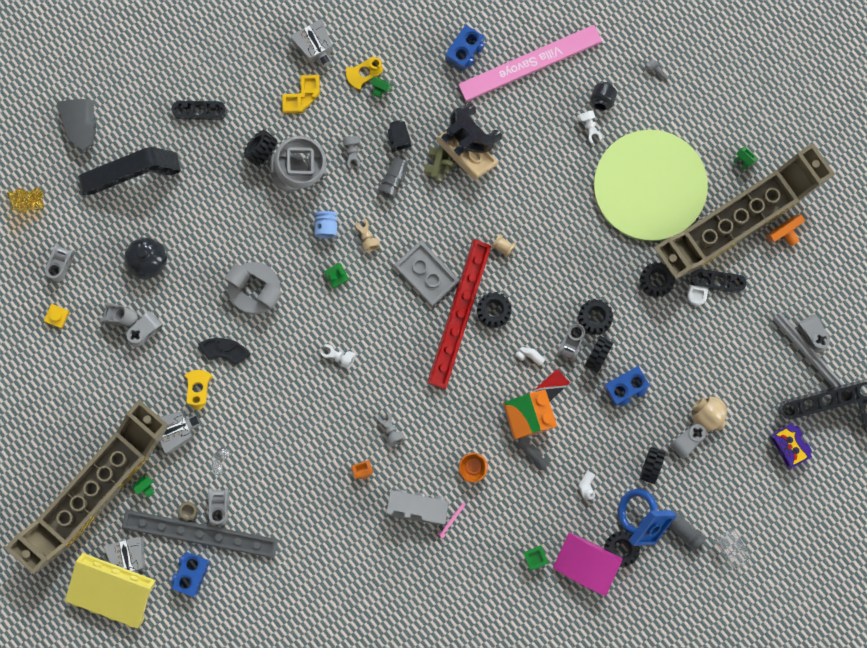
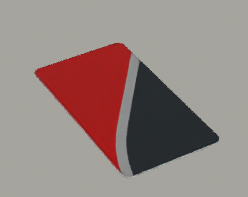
M557 369L533 392L546 390L550 402L570 382Z

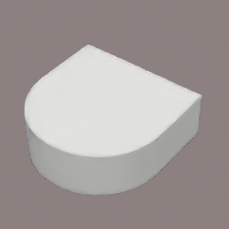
M689 285L687 294L689 303L693 306L704 304L707 299L708 288Z

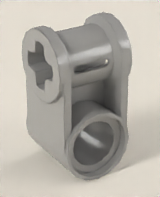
M55 244L45 267V273L52 282L58 283L65 278L67 270L74 259L75 250H67L60 247L59 244ZM60 269L57 275H51L52 270Z
M105 302L106 308L103 318H100L101 322L125 327H132L137 322L138 316L135 311L121 305Z
M148 311L127 331L128 342L133 347L142 346L163 327V324ZM132 335H139L140 338L138 340L136 338L133 339Z
M813 314L797 323L799 331L813 350L817 353L824 352L830 343V337L818 316ZM817 340L823 341V345L821 343L817 344Z
M572 324L569 327L557 356L562 355L575 362L585 335V329L582 325ZM579 329L581 336L579 338L572 337L571 330Z
M695 424L678 436L670 444V447L683 460L706 437V429L700 424ZM693 429L695 431L698 429L700 430V438L698 436L695 438L693 437Z
M209 488L208 516L215 526H223L228 521L229 488L225 490ZM217 512L223 513V518L220 521H214L213 517Z

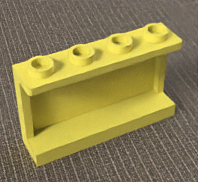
M82 553L76 560L65 601L73 606L82 607L92 613L106 616L110 620L119 621L128 627L138 629L144 621L145 617L143 615L147 601L156 580Z

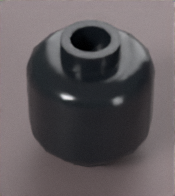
M609 82L596 84L590 97L594 108L600 111L612 108L617 97V90Z

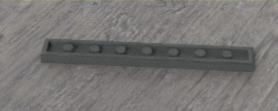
M127 509L122 524V529L273 559H275L279 540Z

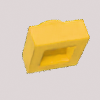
M51 304L44 322L63 329L70 311Z

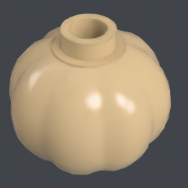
M702 397L692 407L694 410L692 415L694 424L702 425L706 432L715 429L720 431L727 424L725 421L727 407L720 398L708 397L704 399Z

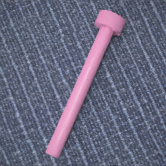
M461 504L443 530L437 533L438 536L441 538L445 537V532L466 504Z

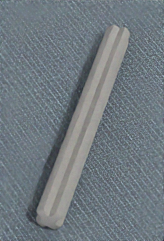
M777 313L773 317L775 323L832 387L844 385L783 314ZM844 390L841 393L842 399H847L850 396L849 390Z

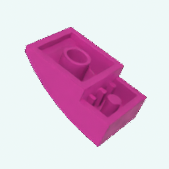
M569 532L553 568L583 586L606 596L621 565L622 558L606 551L605 548Z

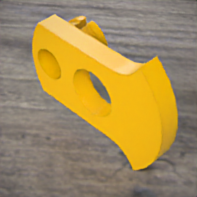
M374 56L355 67H346V77L349 84L360 91L363 84L383 73L381 60ZM374 63L379 64V65H378V68H377V66L374 67L373 64H374ZM362 68L370 70V74L367 77H362L359 74Z
M193 370L184 375L188 380L186 402L194 410H201L206 405L208 383L213 379V376L204 370ZM196 384L203 386L200 392H194L192 388Z

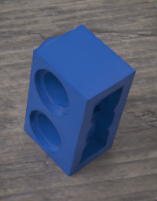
M465 25L446 52L445 60L464 72L467 67L470 68L473 65L476 53H481L483 50L485 36ZM468 39H474L476 40V43L470 45L466 41ZM458 54H464L466 58L463 60H459L456 56Z
M639 366L604 385V389L615 407L617 405L621 407L631 402L630 398L635 395L638 398L647 393L646 389L650 387ZM638 379L641 382V387H633L631 380ZM616 388L623 389L624 396L617 397L614 390Z
M189 552L181 555L178 563L180 569L178 574L175 573L171 580L172 589L196 598L210 561ZM195 559L198 562V566L195 570H190L188 563ZM184 578H189L191 582L187 589H183L181 586V581Z

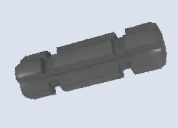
M523 437L518 441V446L521 449H525L524 452L534 463H538L537 466L541 470H544L550 464L546 458L542 457L541 452L533 444L530 445L527 437Z

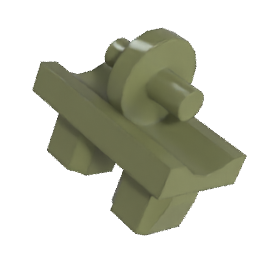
M440 145L439 147H430L429 157L435 159L434 165L426 164L424 173L434 178L437 182H443L444 174H449L450 169H456L457 164L452 162L453 158Z

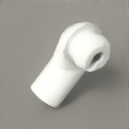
M521 347L516 353V357L519 360L523 361L528 357L538 366L542 365L545 361V358L532 348Z
M590 471L585 473L579 483L581 495L585 500H592L595 497V492L591 487L595 474Z

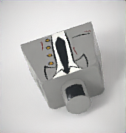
M322 19L291 35L292 43L310 64L317 60L322 67L331 64L332 61L328 54L333 52V47Z
M177 412L160 417L169 425L160 439L165 454L173 453L194 438L191 429L200 426L196 415L185 419L182 412Z
M139 536L104 546L111 564L135 573L145 569L144 542L142 537Z

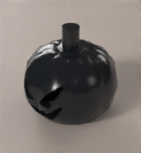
M141 238L129 244L125 251L124 261L131 275L139 279H149L156 277L162 272L167 262V255L161 243L152 238Z

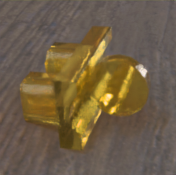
M19 188L15 191H8L6 194L10 201L11 210H18L20 214H25L27 210H43L45 207L41 188H34L33 191Z

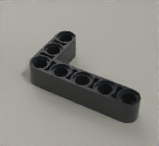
M148 147L82 173L78 178L82 195H92L148 172L175 175L181 172L177 152Z
M859 380L784 400L779 406V411L784 418L795 419L858 402L863 425L867 431V413L865 412L867 393H860V388L863 385H867V381ZM844 390L850 391V396L847 399L841 398V393ZM825 395L831 396V402L828 404L822 403V398ZM806 400L812 401V407L809 409L803 408V403ZM787 405H792L794 408L791 414L784 413V408Z

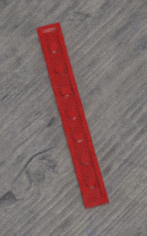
M476 239L472 240L427 384L443 390L447 388L491 250V245Z

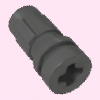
M397 157L393 159L385 179H382L377 189L378 193L390 199L395 198L399 189L398 184L403 181L407 172L405 170L408 165L406 161Z
M676 512L677 516L669 527L685 541L686 545L689 544V548L695 552L707 537L703 533L700 534L698 529L695 530L686 519Z

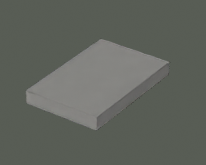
M422 240L393 265L431 307L436 305L459 283V279Z

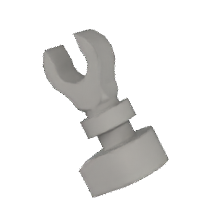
M360 136L343 138L344 146H348V149H346L349 154L348 168L351 170L350 163L355 160L359 169L361 163L357 157L356 152H358V148L355 145L360 143Z
M386 412L389 419L384 422L378 416V420L385 427L386 435H389L387 437L389 445L394 446L404 441L405 436L403 432H396V427L392 425L391 414Z

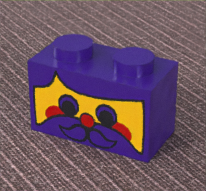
M793 423L770 435L771 440L789 470L812 458L811 447L808 443H804L801 438L802 432L800 428L794 426Z

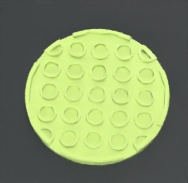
M660 130L636 131L615 141L602 155L594 177L595 199L604 218L620 233L640 241L666 240L689 228L700 215L708 192L706 170L696 151L681 138Z

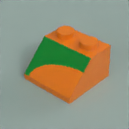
M546 390L529 393L503 402L514 440L544 433L557 427Z

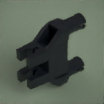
M468 103L463 108H455L452 111L449 128L446 130L447 133L441 137L446 143L453 138L460 142V146L454 150L459 156L466 151L476 153L488 152L496 142L502 139L501 132L495 135L499 130H493L490 134L486 135L470 118L471 115L476 113V107L472 103Z

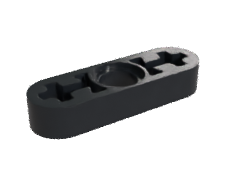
M179 100L174 102L171 107V111L177 119L222 120L227 114L225 105L220 101ZM179 106H182L183 109L189 110L188 106H191V115H189V112L183 110L181 114H179L178 111H176V109H179ZM203 106V114L196 115L194 113L195 107ZM207 106H210V110H216L217 107H220L223 111H220L219 115H216L215 111H209L210 115H207Z
M697 269L690 277L692 285L706 287L711 290L740 293L746 287V279L738 274ZM701 274L702 278H708V275H711L709 285L706 284L708 280H702L698 283L694 277ZM715 276L722 277L723 285L716 286L713 283V278ZM727 277L730 278L729 282H735L738 279L739 283L742 284L739 288H735L734 284H729L728 287H725Z

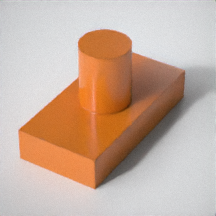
M802 214L794 215L765 235L769 242H776L784 236L789 246H793L800 241L793 229L805 222Z

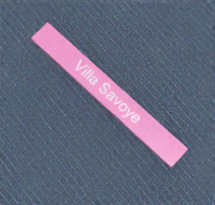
M592 25L458 84V87L465 101L468 102L602 43V40L595 25Z

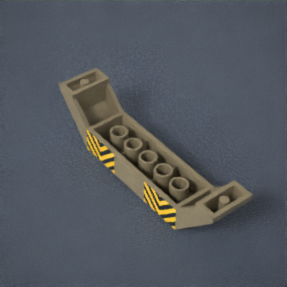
M812 143L776 171L683 232L667 238L655 246L654 250L675 280L702 268L796 206L833 177L835 173Z
M140 399L126 413L127 415L114 435L40 517L22 532L18 533L5 547L33 575L66 551L150 458L169 425Z

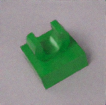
M377 76L373 77L370 83L376 86L372 95L381 98L384 91H391L393 84Z
M744 146L736 153L738 157L734 159L733 163L742 160L744 165L741 167V170H744L748 166H752L758 158Z
M341 263L324 271L332 289L350 281Z
M147 473L132 485L138 495L142 491L148 497L155 493L150 486L153 480Z
M541 545L523 552L530 571L549 564Z

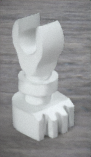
M593 110L578 115V121L586 123L585 128L588 129L589 143L593 145L592 135H597L600 142L602 135L595 128L596 123L593 122V119L596 117Z
M324 345L331 350L327 355L320 352L324 358L335 359V362H341V367L350 369L356 357L355 353L348 351L344 355L341 351H335L331 345Z

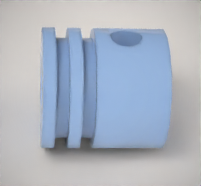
M331 211L316 212L314 236L318 238L337 237V213Z

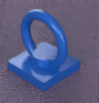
M632 489L626 492L618 506L619 521L622 527L632 534L629 542L633 546L656 545L677 516L672 510L658 511L657 503L653 496L643 489ZM639 496L647 501L650 512L641 520L639 527L635 528L626 518V506L630 499Z

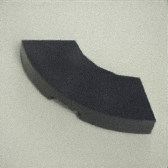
M211 338L198 344L209 361L214 358H225L236 366L251 356L244 346L230 339Z

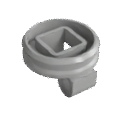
M305 136L290 137L280 144L275 154L270 156L271 176L279 177L283 183L293 188L310 187L326 175V155L321 146L313 139ZM290 153L309 154L308 171H291Z
M249 262L243 265L234 263L224 278L228 282V293L231 301L240 311L247 314L257 315L273 309L282 295L276 273L263 263ZM251 276L266 284L257 297V301L241 292Z

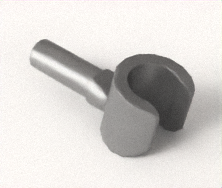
M650 60L645 64L649 73L655 70L665 81L668 79L660 70L656 60Z

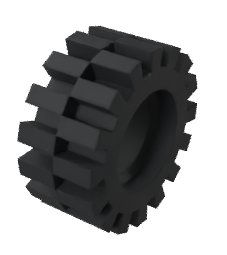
M264 129L260 130L259 133L255 134L254 138L250 139L251 141L247 143V147H245L243 152L244 157L255 166H260V164L264 163V160L267 161L269 155L273 154L272 151L277 146V139Z
M655 261L652 264L649 263L643 269L639 282H641L640 287L644 289V293L647 292L648 296L658 298L659 296L664 297L672 290L675 278L663 262L657 263ZM654 273H660L664 276L665 282L662 286H654L650 282V276Z
M489 292L487 295H483L482 299L478 302V318L482 321L483 325H487L489 328L503 326L511 316V303L502 293ZM489 304H499L502 309L501 314L497 317L490 316L487 313Z
M602 299L588 300L579 311L578 322L586 330V333H592V335L602 334L610 328L614 314L611 306L609 307L608 303L603 302ZM592 310H599L603 314V320L598 324L590 322L588 314Z
M600 336L584 367L598 373L614 342Z
M650 447L641 471L640 480L655 485L666 451Z
M624 531L613 533L604 544L605 550L617 555L614 551L616 543L622 541L628 544L629 553L627 556L621 557L620 567H626L634 563L639 557L640 551L639 546H633L629 542L632 535Z

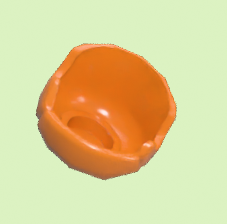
M479 453L464 455L459 462V473L467 482L476 483L487 475L488 463Z

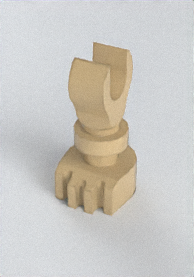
M364 218L366 226L361 228L356 221V229L362 234V241H365L362 243L364 252H371L378 249L380 243L377 238H373L372 233H369V223Z

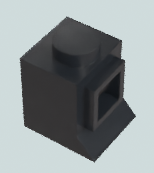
M400 120L389 124L390 129H388L392 145L391 153L412 147L405 121L400 122Z

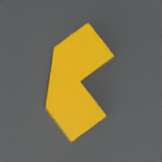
M300 75L301 93L282 94L283 114L303 113L320 95L319 75Z

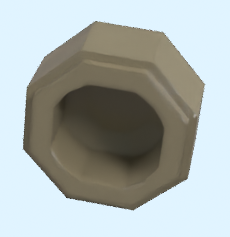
M188 501L180 505L178 512L181 518L190 521L196 518L198 509L195 504Z

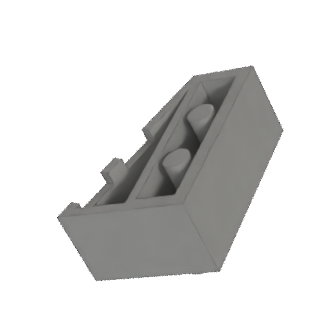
M390 490L387 516L445 526L449 501H445L446 497L442 496L430 498L426 497L424 493L415 492L414 495L407 493L405 490Z

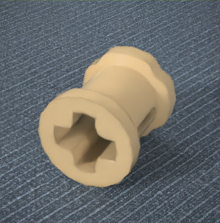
M500 234L491 248L493 250L497 249L505 255V258H508L516 244L508 242Z

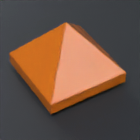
M370 460L351 466L355 479L366 480L373 473Z

